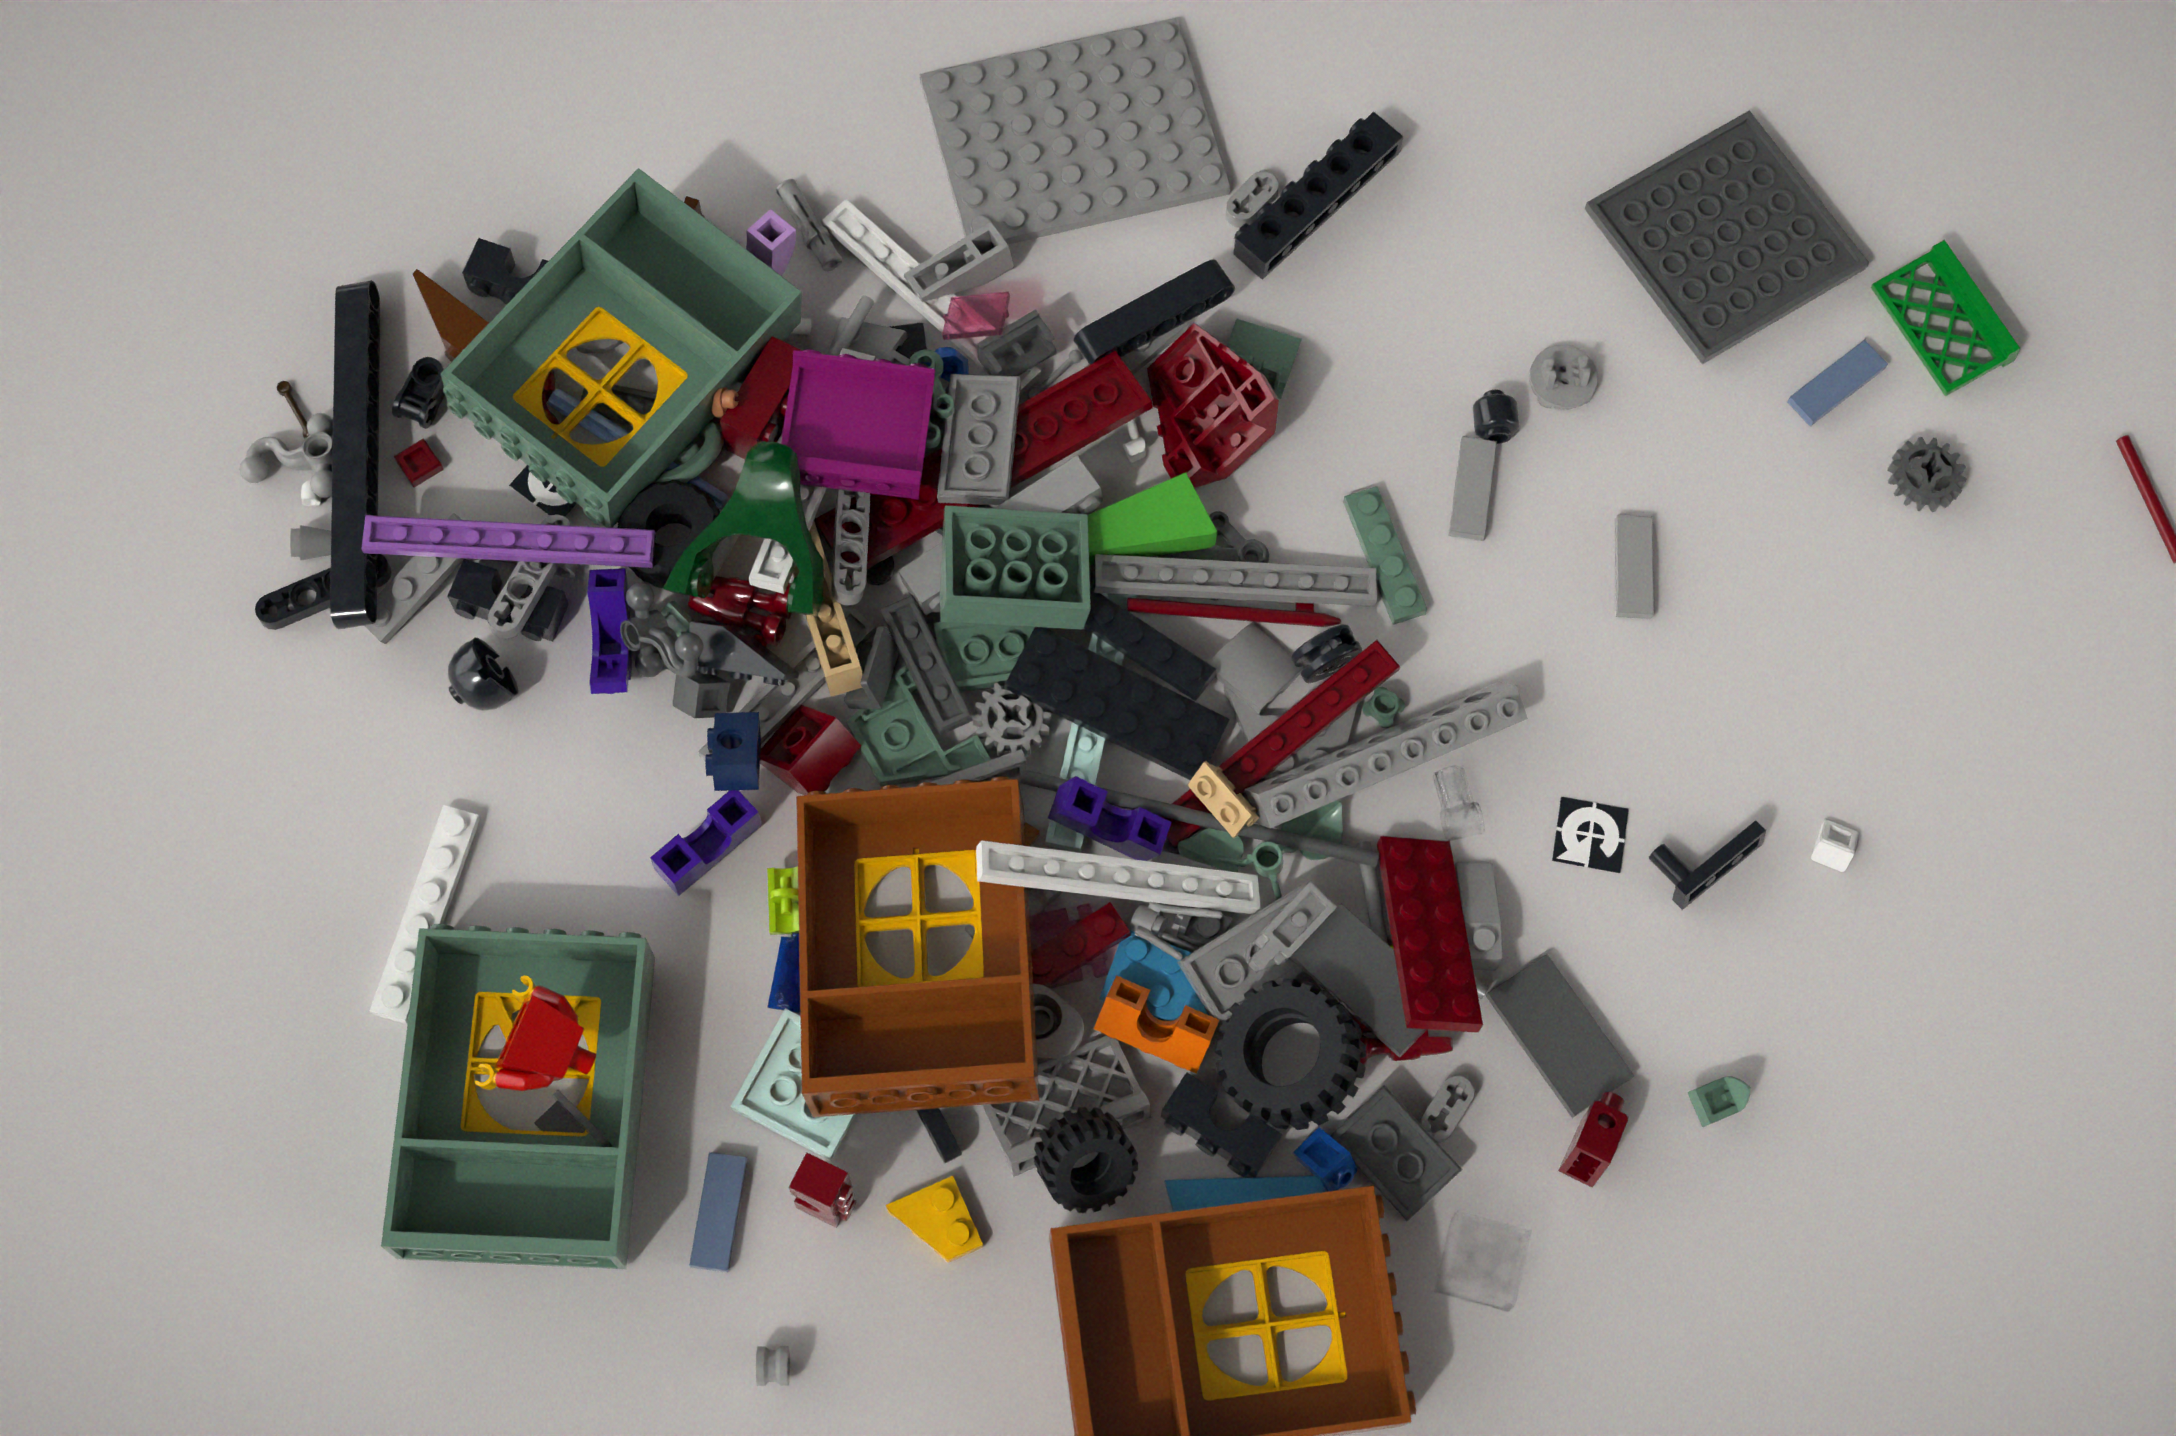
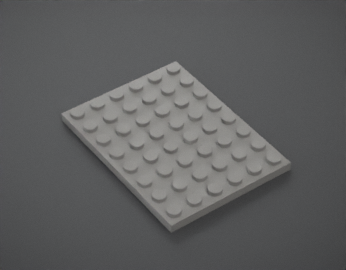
M1176 18L920 74V83L964 237L992 222L1006 243L1013 244L1230 194V184Z

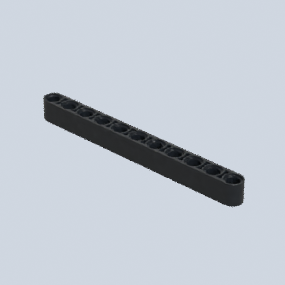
M372 280L337 286L335 291L330 614L333 624L337 629L371 625L377 620L378 554H368L362 551L365 516H378L380 296L377 286Z

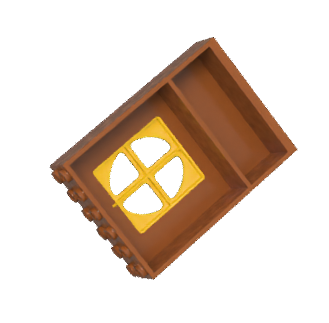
M1001 776L984 782L962 779L955 781L953 784L945 785L924 782L916 787L907 788L887 785L881 787L880 790L864 791L860 788H849L842 793L828 794L824 791H812L803 796H796L802 1095L812 1117L1040 1101L1028 887L977 881L976 846L981 840L1026 846L1024 806L1018 779ZM929 865H940L957 875L968 888L974 901L973 907L970 910L928 912L925 903V868ZM901 867L909 868L911 870L912 911L907 915L867 917L864 914V910L869 896L876 885L891 871ZM972 925L975 928L974 937L961 961L943 975H930L928 973L927 931L932 927ZM909 929L913 932L915 971L912 977L899 978L894 976L875 961L865 942V937L869 932Z
M1374 1186L1050 1228L1049 1243L1074 1435L1338 1436L1402 1427L1411 1423V1415L1416 1414V1404L1413 1391L1406 1390L1404 1375H1409L1410 1373L1407 1352L1400 1351L1398 1335H1403V1323L1400 1312H1394L1392 1296L1397 1295V1286L1394 1273L1387 1272L1386 1257L1391 1255L1390 1242L1387 1233L1381 1234L1379 1220L1384 1218V1205L1381 1195H1375ZM1273 1266L1287 1268L1310 1279L1325 1295L1327 1301L1326 1309L1313 1313L1283 1317L1275 1316L1272 1312L1268 1288V1268ZM1243 1270L1249 1271L1254 1281L1258 1317L1253 1321L1216 1326L1206 1325L1203 1322V1309L1211 1293L1220 1283L1233 1274ZM1322 1325L1328 1326L1332 1333V1339L1329 1349L1321 1362L1305 1376L1293 1382L1285 1381L1281 1375L1276 1341L1277 1334L1285 1330ZM1240 1336H1260L1265 1355L1267 1383L1263 1386L1250 1385L1225 1374L1209 1357L1207 1351L1208 1343L1212 1340Z

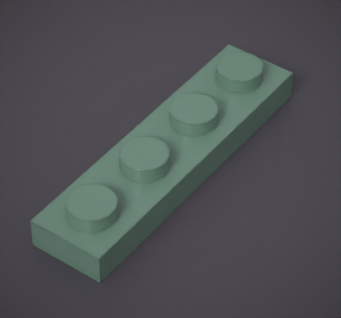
M1378 487L1345 496L1343 503L1369 567L1376 568L1377 587L1392 624L1426 615L1427 607Z

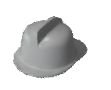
M1033 984L1037 1055L1045 1059L1066 1057L1077 1049L1083 1039L1084 1025L1082 1018L1071 1005L1053 990L1044 985Z

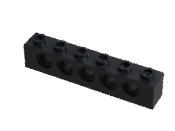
M1374 111L1365 120L1363 118L1358 119L1351 127L1349 134L1342 141L1340 139L1335 140L1320 161L1314 160L1308 165L1303 173V177L1297 182L1291 181L1282 190L1280 198L1274 203L1268 202L1259 211L1257 219L1250 225L1245 223L1239 228L1234 236L1233 255L1263 280L1400 153L1403 136ZM1363 149L1367 151V153H1360L1356 150ZM1333 170H1341L1344 174H1337ZM1310 191H1318L1322 195H1313ZM1295 212L1299 214V216L1293 217L1288 215L1287 213ZM1265 233H1272V234L1276 235L1277 237L1268 238V237L1264 236L1263 234H1265Z

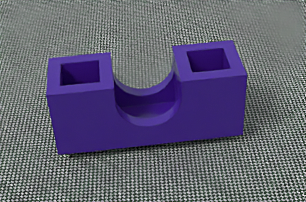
M1077 776L1059 785L1048 819L1135 860L1149 861L1161 854L1171 825L1170 821L1141 807L1135 810L1115 807L1105 801L1108 791Z
M739 790L728 791L707 809V818L693 833L684 838L677 834L650 857L655 871L678 896L762 826L759 812Z

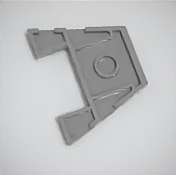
M1224 685V693L1227 699L1229 698L1234 710V716L1238 725L1241 726L1247 742L1251 741L1282 716L1259 715ZM1358 704L1266 776L1263 782L1347 747Z

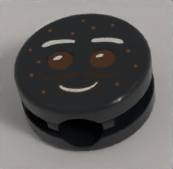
M1342 624L1332 627L1302 644L1292 654L1291 659L1296 667L1307 665L1302 670L1301 676L1306 683H1314L1336 673L1361 653L1362 647L1358 641H1355L1349 625Z

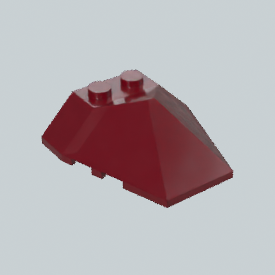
M1193 323L1147 368L1153 407L1158 409L1160 425L1157 426L1158 436L1163 438L1165 454L1162 455L1163 465L1171 479L1186 473L1194 488L1226 479L1275 434L1279 400L1265 375L1198 324Z

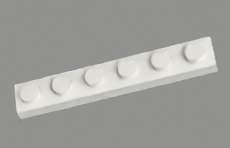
M443 805L370 1008L372 1015L408 1024L419 928L431 929L432 924L444 923L480 822L478 814Z

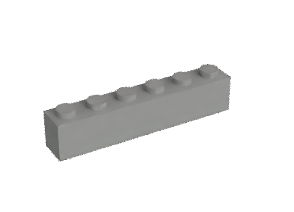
M1076 455L994 509L1089 515L1099 507L1103 497L1101 487ZM942 542L898 570L904 586L913 595L925 616L932 611H940Z

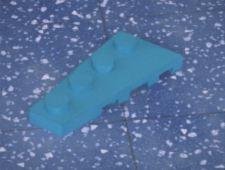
M1316 1176L1165 1180L1164 1182L1173 1212L1325 1192L1322 1181Z

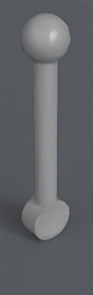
M1078 350L1071 351L1069 358L1038 387H1032L1028 390V399L1044 391L1073 363H1079L1082 360L1081 352Z

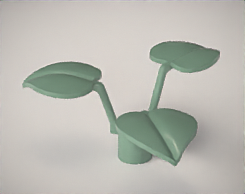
M1336 800L1284 822L1281 830L1341 844L1343 836L1342 803ZM1211 828L1205 829L1191 838L1178 843L1181 856L1226 871L1238 873V866L1245 867L1253 863L1259 875L1270 878L1276 900L1282 897L1277 875L1283 868L1282 854L1294 853L1298 850L1289 846H1283L1282 844L1276 845L1272 842H1263L1256 846L1253 854H1248L1247 858L1241 860L1244 853L1241 838L1238 835L1233 838L1228 832ZM1300 850L1301 854L1310 860H1321L1330 857Z

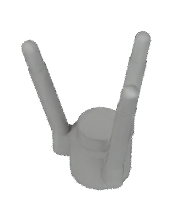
M1150 902L1149 907L1143 904L1137 907L1131 920L1130 931L1135 932L1136 936L1146 939L1175 959L1181 960L1183 958L1182 954L1166 942L1192 953L1198 949L1165 932L1168 918L1163 917V912L1218 919L1222 918L1223 913L1209 909Z

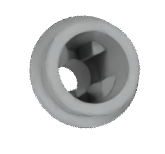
M300 525V529H291V557H300V560L331 555V531Z

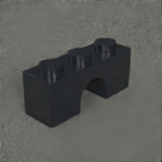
M478 238L462 274L468 289L472 293L480 297H487L489 295L501 299L507 305L548 261L542 259L536 272L528 277H515L511 275L516 265L511 249Z
M463 559L447 597L456 614L471 620L475 616L488 620L489 611L498 597L503 582L497 569ZM528 585L525 593L520 598L528 597L532 593L533 588ZM547 586L521 630V634L534 641H541L543 638L553 642L569 605L565 592ZM509 603L510 609H511V611H512L513 608H514V606H512V605ZM511 611L506 619H498L500 626H503L506 622L513 623Z
M1186 1072L1162 1109L1161 1118L1165 1120L1164 1125L1179 1136H1183L1186 1133L1197 1140L1195 1145L1204 1153L1212 1157L1217 1153L1229 1161L1227 1166L1236 1174L1245 1178L1249 1174L1256 1178L1280 1141L1282 1133L1249 1114L1243 1125L1236 1130L1225 1131L1218 1128L1212 1122L1209 1114L1211 1107L1217 1099L1218 1092Z

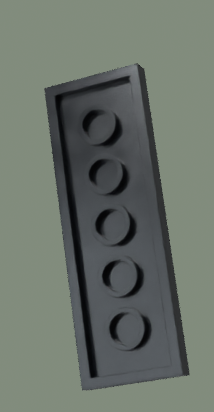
M1035 627L1004 686V689L1018 696L1022 695L1028 701L1188 780L1193 778L1205 761L1209 763L1230 720L1044 627Z

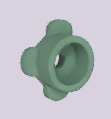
M1378 687L1374 690L1371 700L1363 704L1362 712L1365 716H1372L1376 719L1382 728H1389L1393 725V719L1397 713L1404 711L1405 703L1387 688ZM1386 705L1387 709L1382 710L1380 706Z

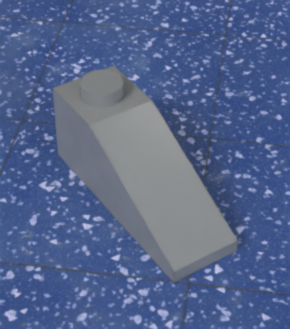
M992 222L906 272L904 277L919 299L925 302L985 285L1012 269L1014 265L1009 245Z
M1456 862L1455 871L1473 970H1496L1503 958L1501 920L1493 864Z

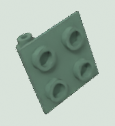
M1236 319L1227 347L1264 374L1277 398L1281 399L1302 339Z

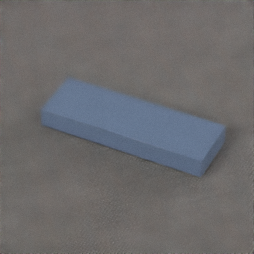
M1864 340L1790 396L1787 402L1811 427L1885 370L1888 363Z
M709 1152L689 1264L691 1268L729 1272L747 1166L746 1157Z

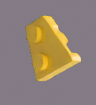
M953 1176L886 1205L890 1215L896 1217L923 1242H926L948 1263L983 1248V1243Z

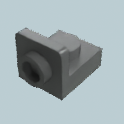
M1177 914L1174 923L1179 925L1178 938L1202 947L1227 932L1232 923V918L1226 915L1218 919Z

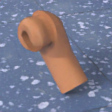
M726 387L719 388L714 393L713 415L721 418L727 408L734 409L739 402L735 401V397L739 396L738 393L733 389L728 390Z

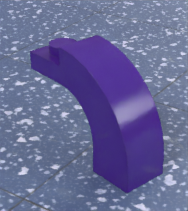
M626 568L589 570L587 594L592 626V661L589 682L591 694L628 692V681L631 680L632 650L628 649L624 644L620 633L621 623L631 618L630 606L626 601L628 590Z

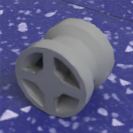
M758 1346L756 1352L757 1386H765L768 1382H778L781 1386H789V1346H780L778 1350H769L766 1346Z

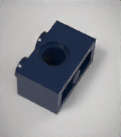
M759 712L715 713L714 728L707 729L708 750H712V754H706L705 757L706 776H713L714 791L759 790L761 757Z

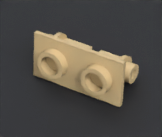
M1205 761L1187 784L1233 838L1239 834L1245 825L1250 827L1259 819L1256 814L1257 809L1254 806L1252 807L1241 793L1235 794L1233 791L1235 789L1234 785L1222 773L1220 767L1215 768L1213 764Z

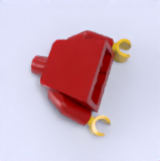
M521 976L520 980L522 983L529 987L524 992H517L512 989L514 996L523 1004L495 1065L501 1069L498 1071L486 1063L478 1066L479 1069L490 1072V1077L487 1081H475L476 1085L486 1090H492L496 1087L517 1091L546 1088L553 1081L563 1079L568 1067L587 1075L596 1058L595 1053L578 1046L584 1028L578 1024V1016L565 996L543 986L536 987L529 976Z

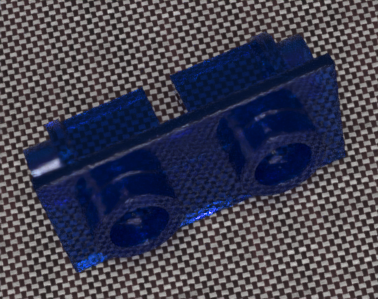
M792 933L791 938L781 936L767 1008L782 1011L786 1008L792 1012L800 1013L799 933Z

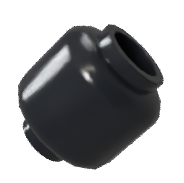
M1490 390L1485 392L1483 397L1477 399L1473 404L1474 429L1480 438L1497 441L1496 444H1501L1509 441L1511 436L1518 431L1517 402L1513 397L1504 394L1501 390Z

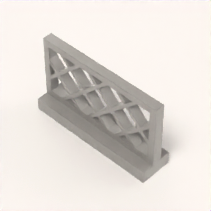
M1107 1035L1078 1047L1066 1057L1050 1059L1038 1064V1078L1049 1083L1040 1101H1029L1039 1105L1033 1121L1014 1115L1019 1102L1012 1103L1008 1113L993 1108L991 1104L982 1105L1006 1156L1013 1177L1036 1167L1034 1156L1037 1154L1034 1148L1036 1142H1041L1042 1140L1039 1136L1040 1133L1034 1135V1132H1042L1043 1129H1049V1127L1038 1124L1044 1108L1046 1107L1060 1113L1068 1110L1076 1113L1077 1110H1074L1073 1106L1079 1092L1097 1098L1098 1101L1095 1108L1101 1109L1104 1114L1108 1112L1113 1115L1123 1129L1151 1118L1150 1102L1145 1092L1141 1090L1118 1040ZM1108 1046H1111L1116 1056L1111 1069L1092 1062L1095 1053ZM1072 1063L1083 1067L1077 1083L1058 1077L1062 1066ZM1118 1065H1120L1123 1073L1116 1071ZM1089 1069L1107 1075L1101 1092L1082 1085ZM1113 1078L1127 1082L1133 1092L1122 1098L1107 1094ZM1054 1084L1073 1090L1067 1107L1048 1100ZM1104 1101L1108 1102V1104L1102 1106ZM998 1118L1004 1119L1002 1127L998 1121ZM1010 1122L1029 1128L1025 1140L1011 1146L1009 1145L1005 1134Z

